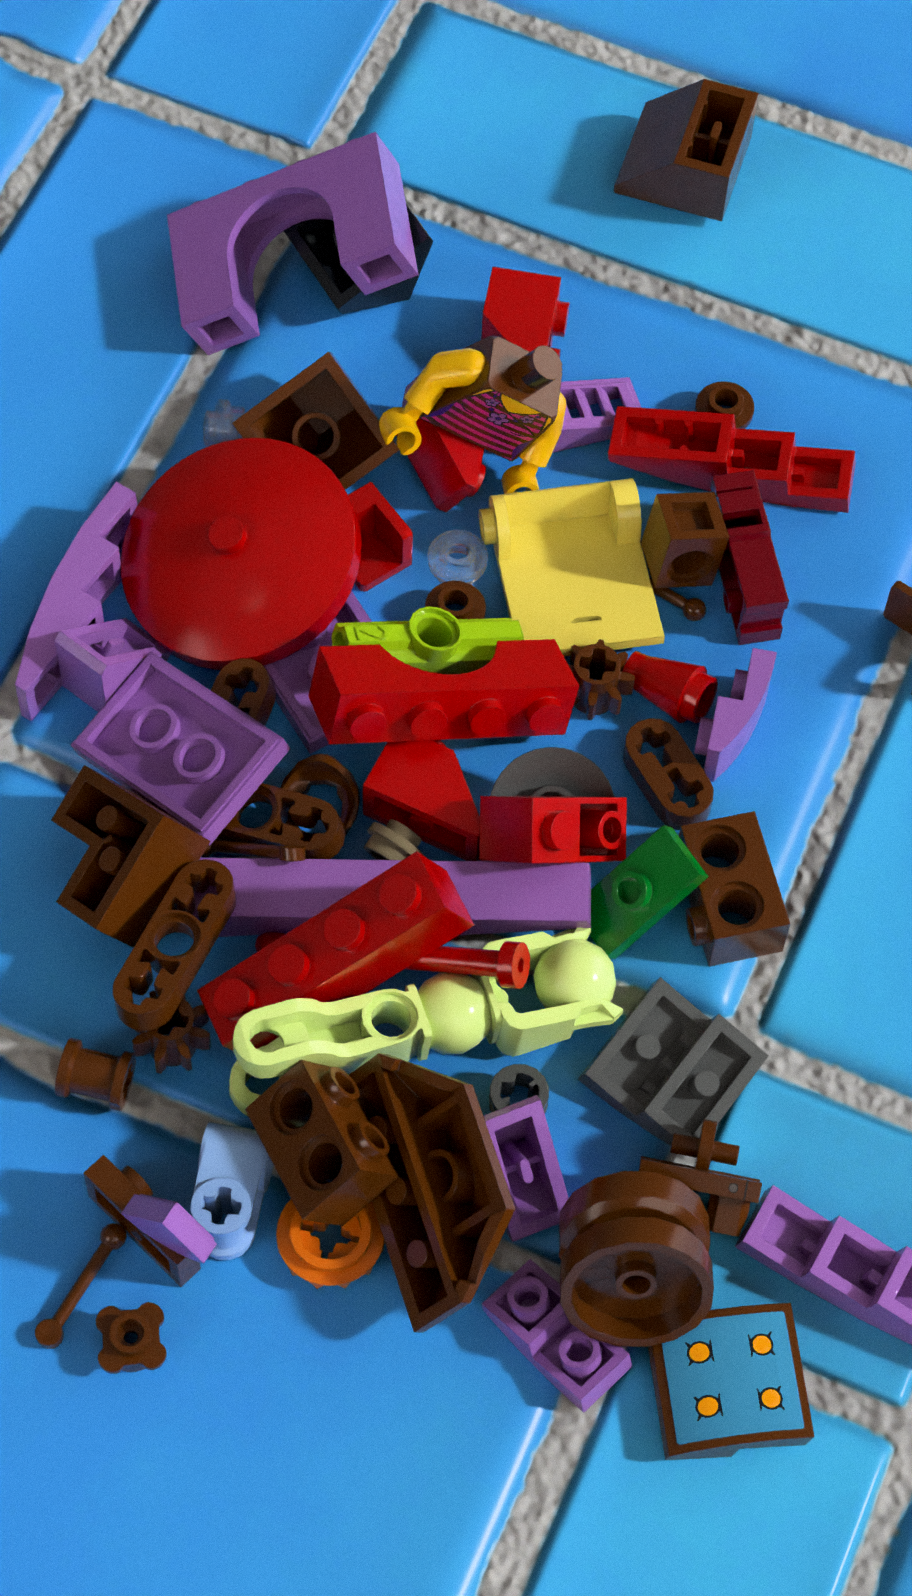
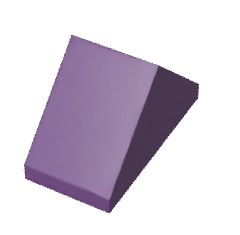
M127 618L60 630L54 641L62 686L97 712L101 710L150 651L165 661L168 660L171 654Z
M535 1095L484 1115L515 1206V1211L505 1230L510 1240L514 1242L559 1224L560 1211L569 1197L540 1098Z

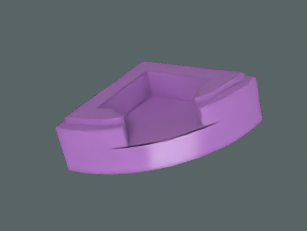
M134 1194L121 1213L127 1220L152 1239L191 1260L204 1264L217 1245L213 1240L214 1237L178 1202L144 1194Z

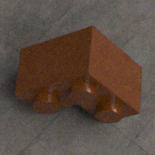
M84 765L51 821L89 845V848L56 902L94 929L134 948L180 870L189 863L200 860L211 841L127 788Z

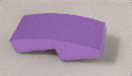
M753 648L748 671L735 670L730 698L718 696L714 718L701 717L694 754L706 756L704 772L710 781L714 782L729 768L750 739L766 702L777 652Z
M531 1259L482 1303L483 1311L512 1344L583 1413L632 1368L630 1354L621 1346L590 1338L569 1322L560 1304V1284Z

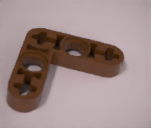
M244 658L231 661L221 669L211 688L212 692L262 725H266L275 704L276 690L268 671L261 663L253 659ZM253 681L258 690L256 693L245 692L239 704L234 693L235 688L245 689L249 682ZM262 783L217 838L232 842L277 846H305V859H331L339 853L344 845L346 834L337 811L330 803L316 797ZM266 802L272 805V815L264 825L257 828H247L240 824L241 814L250 804ZM288 813L295 825L308 829L314 828L318 820H322L327 832L325 834L315 833L311 841L308 842L301 829L287 824Z

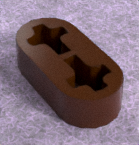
M648 718L637 722L626 735L623 760L630 775L658 818L666 826L672 827L675 830H680V827L683 825L706 821L711 811L714 789L710 779L679 732L670 723L661 719ZM648 742L653 748L664 746L662 756L664 767L661 766L652 752L641 755L642 743ZM673 782L685 797L693 794L696 795L694 807L689 808L684 801L672 803L675 790Z

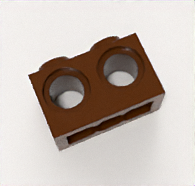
M755 811L681 826L679 832L680 839L709 876L688 895L691 908L686 909V924L690 940L694 946H703L708 966L711 967L783 952L790 928V921ZM712 856L725 859L730 866L724 868L713 867L706 863L704 859ZM735 912L744 916L748 923L741 925L731 924L725 921L721 914Z
M300 1060L245 1110L302 1220L343 1226L399 1178V1175L387 1155L390 1149L386 1138L377 1127L369 1122L357 1100L360 1097V1093L354 1080L338 1067H330L305 1060Z

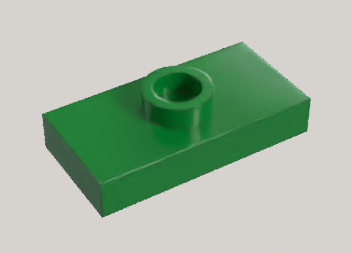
M664 825L660 827L591 889L590 936L596 945L605 951L609 958L616 959L709 877L672 827Z

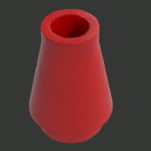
M638 651L630 655L622 671L635 676L633 690L679 723H684L686 720L699 723L701 717H705L710 710L717 692V679L707 674L705 666L648 656Z

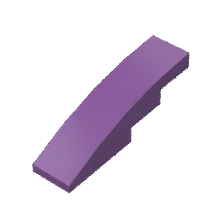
M117 481L84 522L51 577L30 627L15 683L21 716L29 721L36 717L62 686L54 642L59 631L104 622L102 604L122 582L119 550L123 545L130 519L137 507V498L135 492Z
M774 1185L765 1190L735 1247L807 1291L856 1318L912 1345V1249L905 1246L896 1252L840 1215L829 1221Z

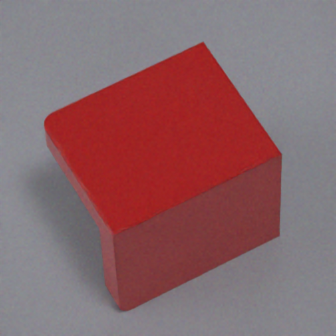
M372 482L348 494L355 507L361 529V561L355 585L363 592L370 590L412 565L413 533Z

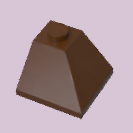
M327 352L232 422L242 438H268L284 441L310 452L332 470L345 490L399 451L394 440L388 445L385 444L380 432V419L332 352Z

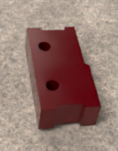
M750 470L712 476L711 492H715L729 535L718 570L724 588L723 601L727 614H731L738 644L744 645L780 639L783 629L781 624L784 609L788 607L789 599L771 539V529L755 472Z

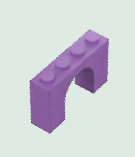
M376 131L167 214L181 326L207 355L260 336L253 291L254 270L259 257L267 245L278 234L297 223L311 219L334 221L340 264L364 295L418 275L400 166Z

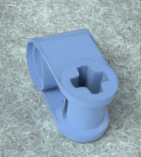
M209 1122L203 1135L199 1154L198 1175L191 1199V1216L214 1237L213 1240L217 1245L209 1257L217 1260H232L242 1256L251 1247L255 1239L264 1193L268 1190L274 1167L255 1129ZM223 1214H229L225 1218L224 1224H217L221 1221Z

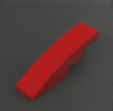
M617 406L608 450L610 462L667 481L711 491L712 476L754 470L763 502L790 507L849 512L856 465L854 450L796 446L795 432L736 428L735 414Z

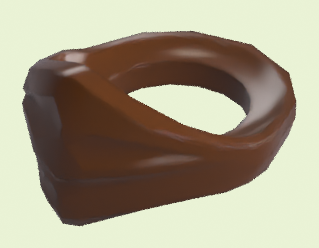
M315 754L299 761L284 778L280 788L305 795L308 793L311 785L327 784L337 788V795L342 802L340 819L347 835L357 819L360 804V790L354 776L336 758L328 754ZM288 813L287 824L298 827L294 824ZM302 831L306 841L310 842L314 834Z

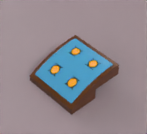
M791 1303L761 1304L710 1310L698 1327L678 1339L648 1347L665 1460L732 1457L739 1449L806 1445L814 1438Z

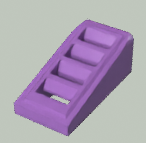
M630 377L561 382L560 392L566 399V410L563 428L552 453L611 439L615 412L610 400L620 398L624 407L642 408ZM598 403L603 416H593L589 405ZM577 408L580 418H571L569 410Z

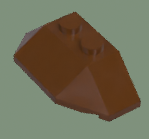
M379 1053L350 1073L349 1076L354 1080L359 1089L360 1097L357 1100L369 1122L377 1127L386 1138L390 1149L387 1155L399 1175V1178L372 1201L413 1331L424 1333L471 1303L511 1220L515 1206L473 1085L397 1057Z

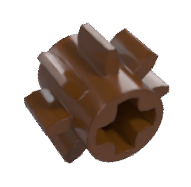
M601 639L596 644L585 646L582 649L575 644L571 646L569 667L579 684L574 706L586 714L587 720H592L595 715H600L607 711L618 715L622 702L621 695L626 696L633 693L635 676L622 672L628 659V654L626 651L617 654L612 648L606 646L604 640Z
M154 990L149 992L150 998L157 999ZM185 994L175 1013L166 1024L149 1031L135 1030L141 1033L132 1040L135 1056L140 1057L150 1053L155 1060L156 1073L159 1074L166 1069V1066L182 1065L187 1071L192 1070L191 1058L196 1048L200 1050H210L211 1048L210 1033L201 1028L209 1022V1016L204 1005L192 1008L186 1001Z

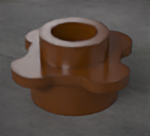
M146 1302L138 1309L120 1311L115 1306H108L98 1313L96 1327L103 1337V1349L98 1354V1362L105 1372L117 1374L121 1370L126 1372H137L144 1369L155 1370L163 1365L167 1357V1351L165 1346L160 1343L159 1327L164 1322L162 1309L154 1303ZM130 1332L138 1336L137 1341L132 1344L124 1340L125 1336Z

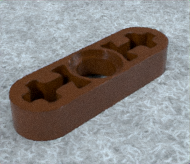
M207 859L197 860L180 870L115 978L113 997L118 1016L126 1026L139 1031L154 1030L166 1024L175 1013L236 906L233 877L229 869L222 863ZM209 886H215L217 895L207 893L198 905V920L192 915L196 908L194 891L204 893ZM171 933H184L194 940L193 945L187 952L177 956L165 955L157 949L160 940ZM153 969L158 973L154 982L157 999L146 997L140 1005L134 1004L132 994L144 995L148 991L154 980Z

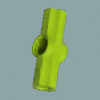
M428 606L415 611L409 621L336 623L331 640L332 646L380 644L392 656L412 667L439 674H462L480 669L489 663L493 658L497 641L524 640V635L519 620H511V618L457 619L444 609Z

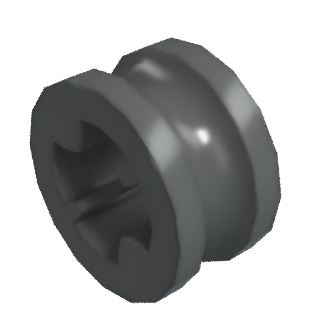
M513 1064L502 1068L494 1076L490 1085V1112L509 1106L510 1097L502 1099L501 1094L512 1095L515 1086H523L528 1088V1098L535 1095L540 1098L544 1113H546L549 1100V1086L545 1077L536 1068L526 1064Z

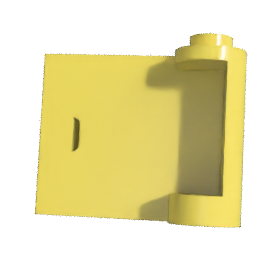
M633 478L489 496L488 508L479 509L481 539L483 545L493 544L509 618L511 620H519L524 640L555 639L563 656H570L571 646L574 644L582 649L585 646L596 644L599 639L604 640V644L613 650L664 644L665 635L641 546V507L637 486Z

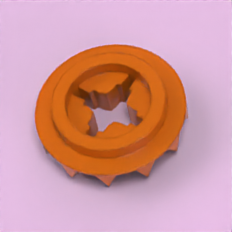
M290 1199L278 1219L276 1239L278 1253L288 1266L292 1276L301 1277L310 1282L316 1289L322 1286L336 1285L345 1289L352 1281L363 1275H370L374 1264L384 1249V1238L372 1201L346 1224L341 1226V1236L351 1239L348 1244L336 1243L333 1252H329L327 1259L322 1257L320 1239L311 1235V1233L314 1231L325 1232L329 1224L302 1220L292 1199Z

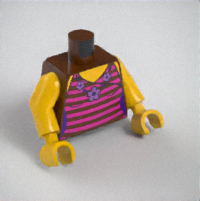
M489 336L463 349L436 353L404 396L408 401L405 407H394L382 414L379 420V427L386 445L390 444L398 434L396 443L402 455L412 454L421 444V434L416 425V421L420 418L511 462L518 457L523 459L521 465L512 466L504 472L501 480L504 494L513 493L522 487H527L525 491L540 490L536 473L539 467L545 468L549 462L563 428L566 410V399L560 392L562 379V362L560 357L548 346H538L529 352L499 336Z

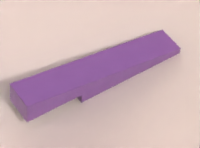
M200 858V860L207 859L222 863L229 869L233 877L236 906L219 937L261 935L265 932L288 933L402 861L350 859L281 861L280 859ZM433 861L448 872L474 923L473 927L460 935L576 929L577 927L591 928V868L589 863ZM209 886L204 893L194 891L196 908L192 915L198 920L197 907L207 893L217 895L215 886Z

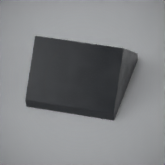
M407 204L418 275L368 295H364L340 264L334 221L311 219L297 223L284 230L320 285L342 314L410 299L433 240Z

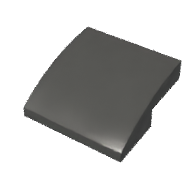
M660 977L643 994L579 1076L578 1080L614 1109L671 1146L674 1133L699 1138L704 1119L717 1121L718 1124L769 1055L720 1014L709 1019Z

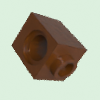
M715 492L656 494L641 540V546L654 588L712 586L729 540Z

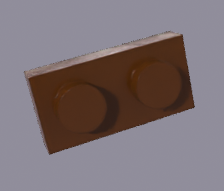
M102 1155L83 1173L89 1197L116 1224H120L125 1228L127 1235L180 1287L201 1269L200 1262L184 1257L155 1241L121 1214L134 1194L153 1196L149 1185L133 1168L125 1165L119 1170L106 1156Z

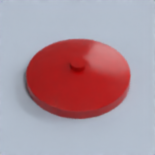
M240 438L210 445L194 452L168 469L150 487L136 507L128 524L121 552V578L127 602L147 633L168 650L171 655L182 661L213 670H221L231 661L241 658L253 659L263 666L288 657L313 641L328 627L346 603L353 589L361 561L362 540L359 519L349 495L332 470L319 458L296 445L268 438Z

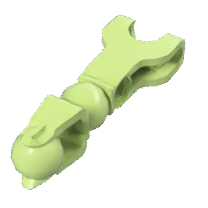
M577 927L576 929H567L553 936L541 931L491 941L483 949L500 950L502 944L506 941L524 942L530 954L529 971L535 969L533 977L536 995L545 1009L526 1013L515 1012L508 1002V994L497 985V977L472 975L471 977L466 974L440 972L427 979L418 990L413 983L406 985L405 991L382 989L333 1002H320L310 998H294L251 1010L238 1020L234 1030L233 1052L237 1060L231 1069L229 1079L230 1098L234 1105L243 1114L248 1116L245 1109L260 1096L251 1092L245 1085L248 1079L252 1076L259 1079L281 1078L300 1060L338 1067L349 1075L379 1053L388 1054L408 1062L412 1057L417 1056L418 1061H422L428 1058L429 1049L443 1055L464 1054L477 1046L485 1036L488 1043H495L502 1054L514 1057L570 1039L574 1030L611 1025L623 1013L621 1007L610 1002L616 987L613 962L601 947L587 941L591 928ZM390 1023L402 1029L403 1034L389 1037L382 1035L374 1027L379 1024ZM268 1031L279 1036L268 1045L257 1049L250 1042L251 1038L259 1032Z

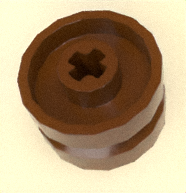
M621 1171L597 1177L574 1191L561 1209L559 1219V1258L561 1260L560 1304L569 1322L590 1338L615 1346L649 1347L673 1341L698 1327L712 1307L714 1291L712 1260L709 1256V1216L700 1196L680 1180L648 1171Z

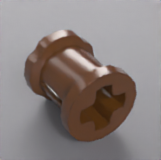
M68 1039L58 1066L55 1095L67 1098L71 1093L104 1100L109 1102L110 1109L121 1111L126 1104L136 1066L135 1053L124 1051L121 1056L84 1048L82 1041L79 1039Z

